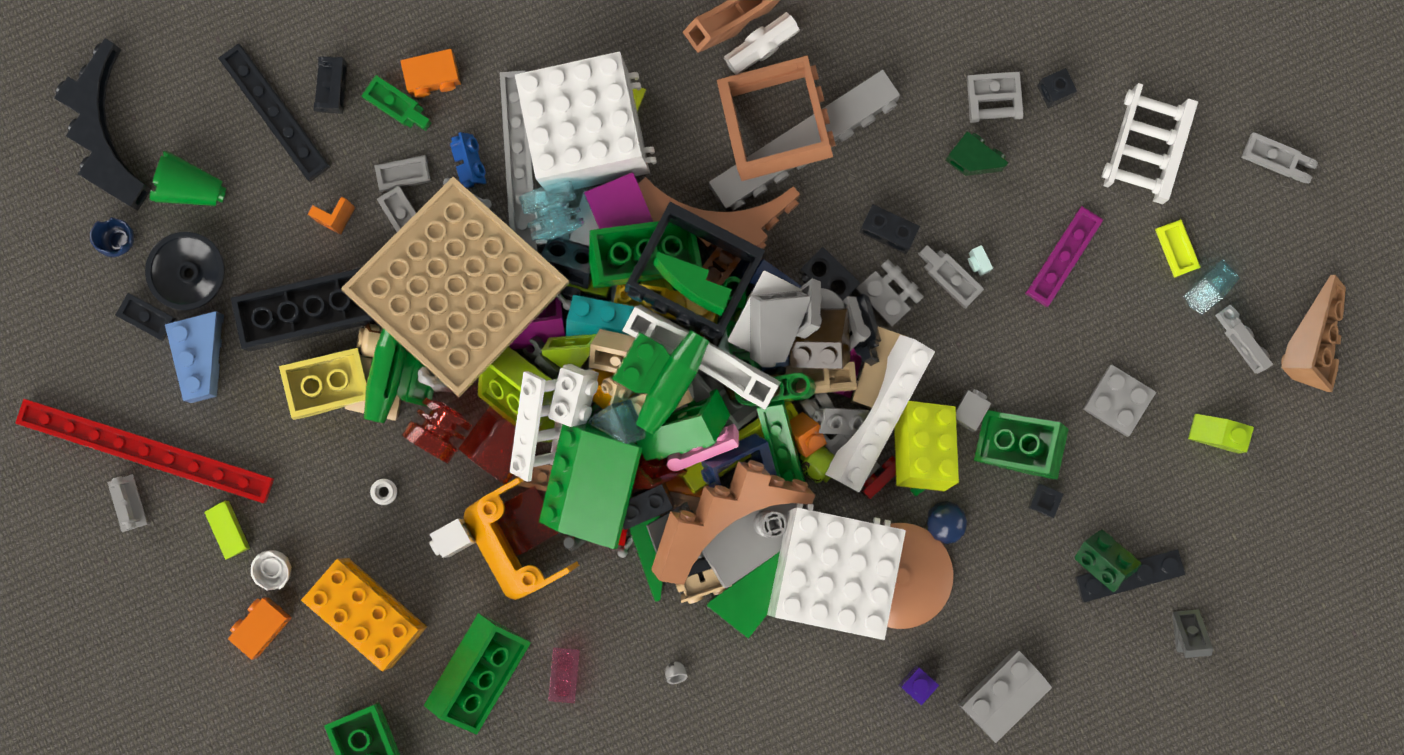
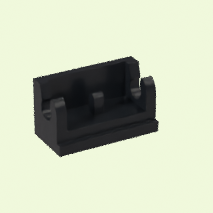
M318 57L314 112L343 114L348 66L343 57Z

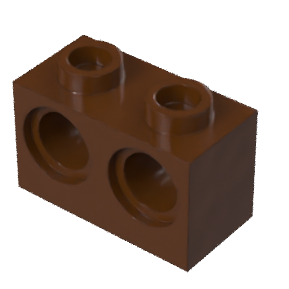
M717 247L702 267L709 270L706 280L722 286L742 259Z

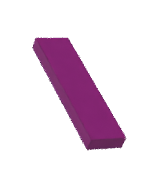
M1081 206L1025 294L1045 307H1049L1100 227L1103 219Z

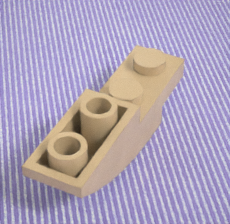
M848 362L843 369L791 368V366H785V375L802 373L811 377L816 385L814 394L857 390L854 362ZM775 374V375H769V376L775 377V376H781V375ZM801 379L796 384V390L798 393L805 391L807 383L804 379ZM780 385L773 397L779 395L781 391Z

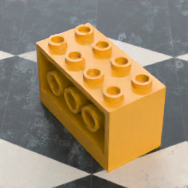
M349 558L336 559L301 599L302 602L381 671L392 668L427 628L424 623Z

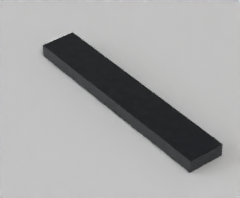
M240 43L221 55L218 59L305 178L311 182L330 168L329 164Z

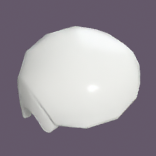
M275 550L264 551L253 560L251 576L254 582L266 591L281 589L291 577L292 567L288 557L283 553Z

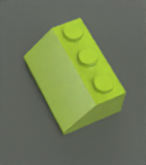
M507 347L479 376L478 396L516 426L523 372L529 371L546 381L552 379L539 371L516 351ZM555 390L544 392L542 406L552 404ZM547 416L540 417L539 427L542 425Z

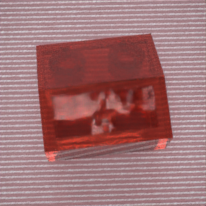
M489 406L458 449L471 461L505 485L513 476L510 473L516 426Z

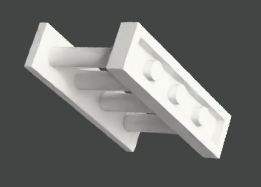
M1138 83L1132 90L1129 89L1126 94L1124 104L1128 106L1111 162L1106 163L1102 173V177L1105 178L1103 186L1109 187L1114 183L1115 179L1152 190V193L1155 194L1153 202L1164 204L1171 195L1198 101L1187 99L1182 105L1176 107L1141 96L1143 84ZM1140 106L1173 116V119L1177 120L1175 129L1168 131L1133 120L1136 107ZM1129 130L1166 141V144L1169 145L1167 154L1164 153L1162 156L1125 144ZM1122 154L1159 165V168L1162 169L1160 179L1156 178V180L1118 169Z
M573 364L563 365V368L565 367L576 372L584 371ZM529 371L523 372L510 473L527 482L532 479L533 467L546 464L553 465L562 423L555 421L554 428L538 431L540 417L549 416L551 405L542 406L544 392L555 390L557 379L546 381ZM553 439L551 453L535 456L537 442Z

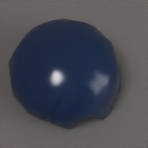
M111 217L107 221H97L90 231V242L99 253L107 257H118L127 253L133 246L134 232L126 221Z
M949 501L939 502L929 510L927 527L934 539L941 543L949 544L957 542L964 536L967 520L964 511L957 504Z

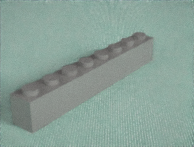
M881 70L822 108L827 109L830 124L825 125L827 132H833L835 141L838 139L841 142L845 141L854 134L853 130L860 125L863 128L870 125L876 120L875 115L881 111L886 114L897 106L896 102L900 94L884 70ZM813 114L747 157V160L752 161L820 143L821 139L815 115ZM808 164L797 166V169L799 170ZM734 165L711 180L709 188L725 212L730 209L734 212L746 204L744 200L753 195L756 198L768 190L766 186L773 181L778 184L789 176L788 172L793 168L741 181L737 166Z

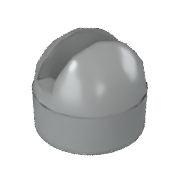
M675 661L674 666L668 664L665 669L666 680L669 684L681 683L688 677L684 665L680 662Z

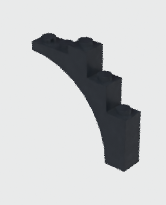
M105 38L102 43L97 44L94 48L93 57L90 62L81 68L78 80L75 81L68 76L65 81H62L57 86L54 99L79 114L78 118L73 119L69 124L66 137L91 151L90 156L85 157L81 162L78 175L138 211L152 189L136 178L123 163L113 146L108 131L105 112L106 88L112 67L121 49Z

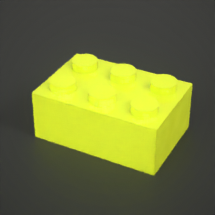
M908 401L895 425L896 486L946 491L959 483L955 406Z

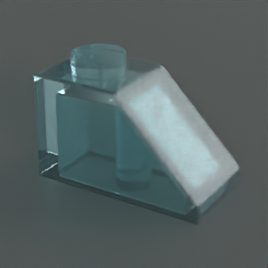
M1222 259L1198 280L1183 297L1187 300L1189 306L1197 310L1202 316L1226 296L1240 277Z

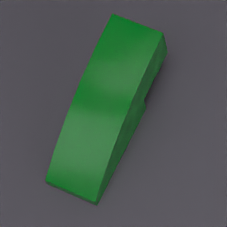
M657 252L653 265L677 291L702 308L720 316L722 315L732 289L707 281L708 269Z

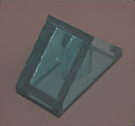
M631 399L611 404L589 418V424L625 444L645 439L646 435L644 429L636 425L638 415Z

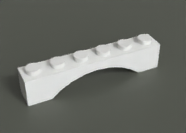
M638 305L633 309L622 330L635 338L640 331L662 344L669 354L675 350L689 333L688 330L642 305ZM711 343L708 344L699 367L701 371L717 379L741 397L763 409L768 407L781 383L779 380Z
M903 335L898 337L887 358L884 381L873 408L857 432L837 451L825 475L860 492L935 351L915 339Z

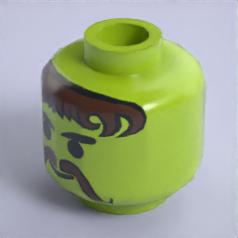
M825 446L807 458L801 455L799 458L803 461L801 463L802 472L815 483H821L822 481L827 483L831 477L825 475V473L829 469L835 455Z

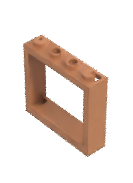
M808 55L717 80L741 181L833 157L831 147L836 146L833 132H827L825 125L830 124L827 109H821L820 102H824L821 86L815 87L814 80H818L819 77L816 65L810 66ZM805 77L821 142L748 161L733 96Z

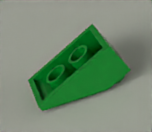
M987 410L983 417L974 461L1058 480L1069 429L1061 422Z

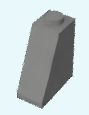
M801 291L750 296V358L759 363L761 367H774L776 363L786 361L809 306V295Z

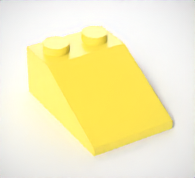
M358 348L279 366L293 420L365 401L366 380Z

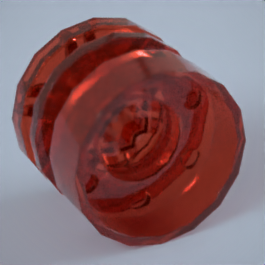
M425 397L422 403L432 410L428 414L418 408L416 412L425 421L423 424L410 421L402 436L449 464L458 450L449 441L450 438L455 437L464 440L465 436L456 431L457 427L461 426L469 431L472 425L466 421L462 414L441 401Z

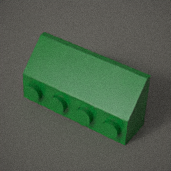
M659 221L590 230L589 265L594 288L627 283ZM669 222L638 282L665 279L653 265L657 252L702 267L697 236Z
M478 613L424 706L439 719L477 735L531 642L498 622Z

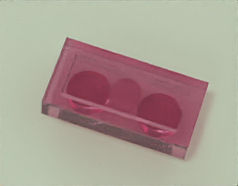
M553 647L548 701L575 703L580 649Z

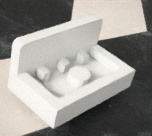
M565 367L561 368L548 416L549 419L569 427L586 424L592 413L591 403L593 395L598 389L597 379L599 373L590 369L576 372Z

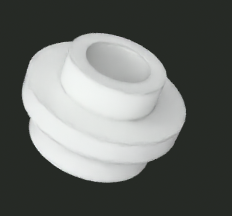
M379 479L372 485L370 494L377 504L388 505L395 500L397 487L389 479ZM382 487H387L389 490L386 497L380 495Z

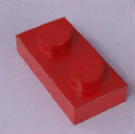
M893 455L881 465L884 470L878 476L873 473L863 485L865 488L861 493L867 499H871L896 475V458Z

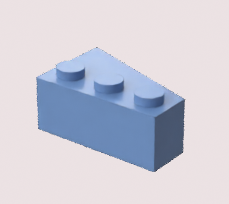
M217 311L165 324L183 401L194 403L217 397L220 367L219 351L222 343L221 327L224 320V315Z

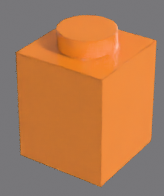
M801 412L789 420L797 452L805 458L827 444L823 433H819V423L805 413Z

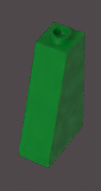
M780 552L733 583L732 586L728 587L721 594L710 599L706 606L748 639L768 614Z

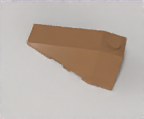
M1330 275L1289 341L1286 352L1281 360V368L1292 380L1326 392L1333 391L1338 372L1339 360L1334 359L1335 345L1341 344V335H1339L1337 324L1338 321L1343 319L1346 287L1336 275Z

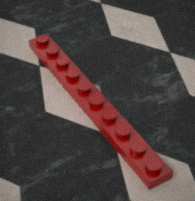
M23 399L15 424L264 504L267 502L274 482V478L28 399Z

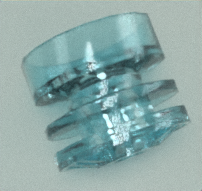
M572 181L548 185L519 197L523 213L526 215L537 214L538 217L527 224L528 228L541 227L540 230L530 234L532 241L556 239L571 234L577 228L585 225L584 218L571 219V216L581 212V208L567 207L568 203L577 198Z

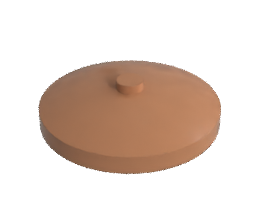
M892 523L890 527L903 529L906 532L887 627L896 629L913 628L931 620L945 606L953 586V567L944 545L934 539L928 530L908 523Z

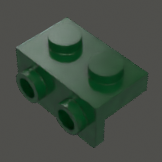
M1102 529L1085 540L1075 556V560L1112 592H1116L1123 581L1135 573L1142 565L1132 553L1128 552Z

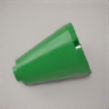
M163 151V156L160 157L153 179L156 189L150 192V201L216 206L218 202L223 203L227 188L223 187L222 180L171 152Z

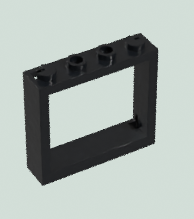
M669 202L627 281L624 291L628 292V296L638 302L645 301L651 304L652 308L661 314L669 313L675 316L676 321L687 327L692 325L700 329V333L705 337L720 340L765 250ZM669 222L749 263L719 324L637 283Z

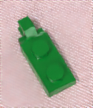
M375 75L361 95L363 99L404 126L412 128L415 124L427 131L432 124L428 118L421 114L424 109L419 106L418 102L377 75Z

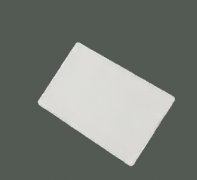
M763 271L751 296L802 291V289L767 271ZM750 298L728 338V342L749 352Z

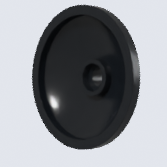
M178 232L166 236L153 247L146 261L145 277L151 293L162 304L177 310H193L206 305L218 294L225 277V264L221 252L212 241L197 233ZM189 269H193L194 274L191 278H187L186 273Z

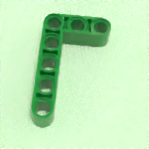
M729 277L722 286L732 289L734 285L740 283L741 279ZM749 285L726 327L727 338H729L737 323L734 319L736 312L744 309L747 298L751 294ZM730 292V295H729V298H728V301H727L725 310H726L728 304L730 303V301H731V299H732V297H733L732 294H731V292ZM728 342L731 355L744 362L749 361L751 366L761 371L760 364L750 358L749 351L740 349L738 346ZM802 373L775 376L773 378L781 382V391L778 396L772 398L771 402L781 400L789 402L810 398L816 390L815 382L811 377ZM804 379L807 387L805 391L798 393L796 384L799 380ZM735 392V397L739 403L749 407L758 406Z

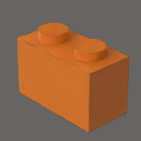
M451 49L400 60L406 88L410 96L415 95L416 98L426 97L430 95L431 91L440 90L441 92L454 90L455 86L461 85L455 56Z
M269 597L262 598L261 600L257 598L247 609L250 612L244 620L239 619L230 629L232 634L228 640L251 660L258 658L292 618Z

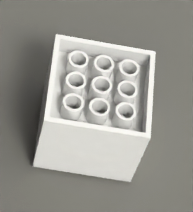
M620 52L515 74L535 177L549 195L607 183L632 172L634 176L649 174L648 163H657L656 157L646 156V153L654 154L655 151L654 147L644 146L632 90L641 89L640 82L631 83V79H639V74L637 72H628Z
M797 503V508L788 510L786 519L787 529L783 534L767 615L885 640L906 530L890 527V520H884V525H880V518L874 517V523L813 511V504H808L807 509H802L803 504Z

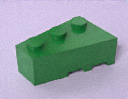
M718 389L710 391L708 398L696 402L693 398V401L687 403V407L673 412L655 435L637 426L632 435L637 445L643 447L642 454L645 460L655 458L660 460L670 454L678 452L684 454L693 448L701 446L707 448L714 445L730 417V413Z

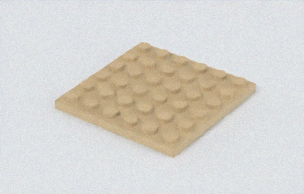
M452 177L341 289L460 397L569 284V280L458 180Z

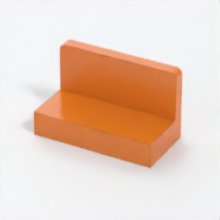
M341 197L332 214L312 205L308 215L317 223L341 235L355 207L347 199Z

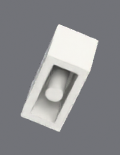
M459 518L431 533L432 540L429 542L436 555L440 554L442 558L451 557L476 543L464 519Z

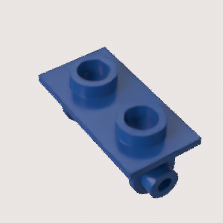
M458 133L459 136L451 138L452 143H450L454 161H464V164L456 166L460 183L466 188L473 187L474 183L486 184L485 168L479 158L477 140L473 134Z

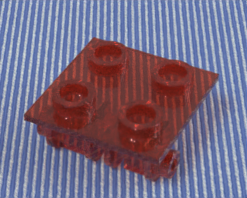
M535 486L505 502L504 513L500 519L496 520L516 556L523 554L559 533L539 522L544 502Z

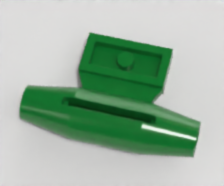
M384 328L375 346L366 384L364 419L385 424L396 395L404 402L430 407L434 390L418 380V371L421 367L425 366L410 352H407V349Z
M691 330L669 355L662 344L639 331L612 377V380L635 393H647L636 425L655 435L676 410L695 378L710 342L709 340Z

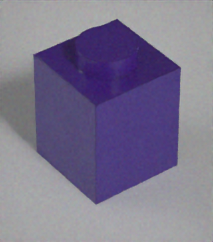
M916 665L899 684L921 706L939 686Z

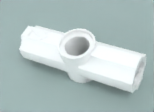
M786 12L765 28L760 27L753 31L745 39L744 43L725 55L724 60L735 75L741 74L757 61H764L778 50V46L796 35L800 29L793 17Z

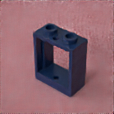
M754 433L740 440L737 448L702 461L703 470H701V474L708 487L721 486L717 472L718 469L751 454L753 461L762 463L764 469L770 475L777 476L768 441Z

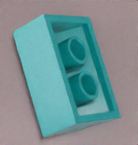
M573 295L567 317L566 336L597 334L599 329L629 335L622 330L635 307Z

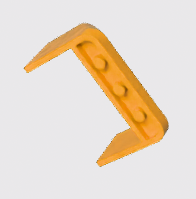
M519 477L482 497L467 507L464 512V521L502 591L508 598L514 600L537 591L579 566L576 561L547 578L544 577L541 570L536 566H521L496 521L504 513V503L499 495L525 481Z

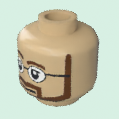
M367 323L364 328L360 327L357 348L360 349L362 355L373 357L375 346L383 329L379 324Z

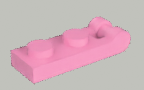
M735 424L724 427L717 438V442L710 447L703 448L701 446L693 448L684 454L679 452L670 454L667 461L668 468L672 471H679L737 448L739 444V431Z

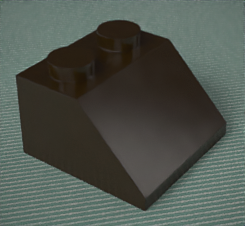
M820 308V316L822 318L820 328L805 339L798 336L795 337L790 349L791 368L843 369L851 360L848 309Z

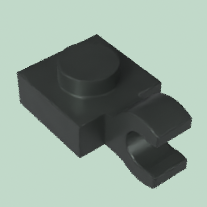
M538 336L531 338L529 341L534 345L535 349L531 345L523 349L525 355L530 358L536 357L534 362L552 379L558 377L561 367L542 355L541 350L545 345L543 340Z

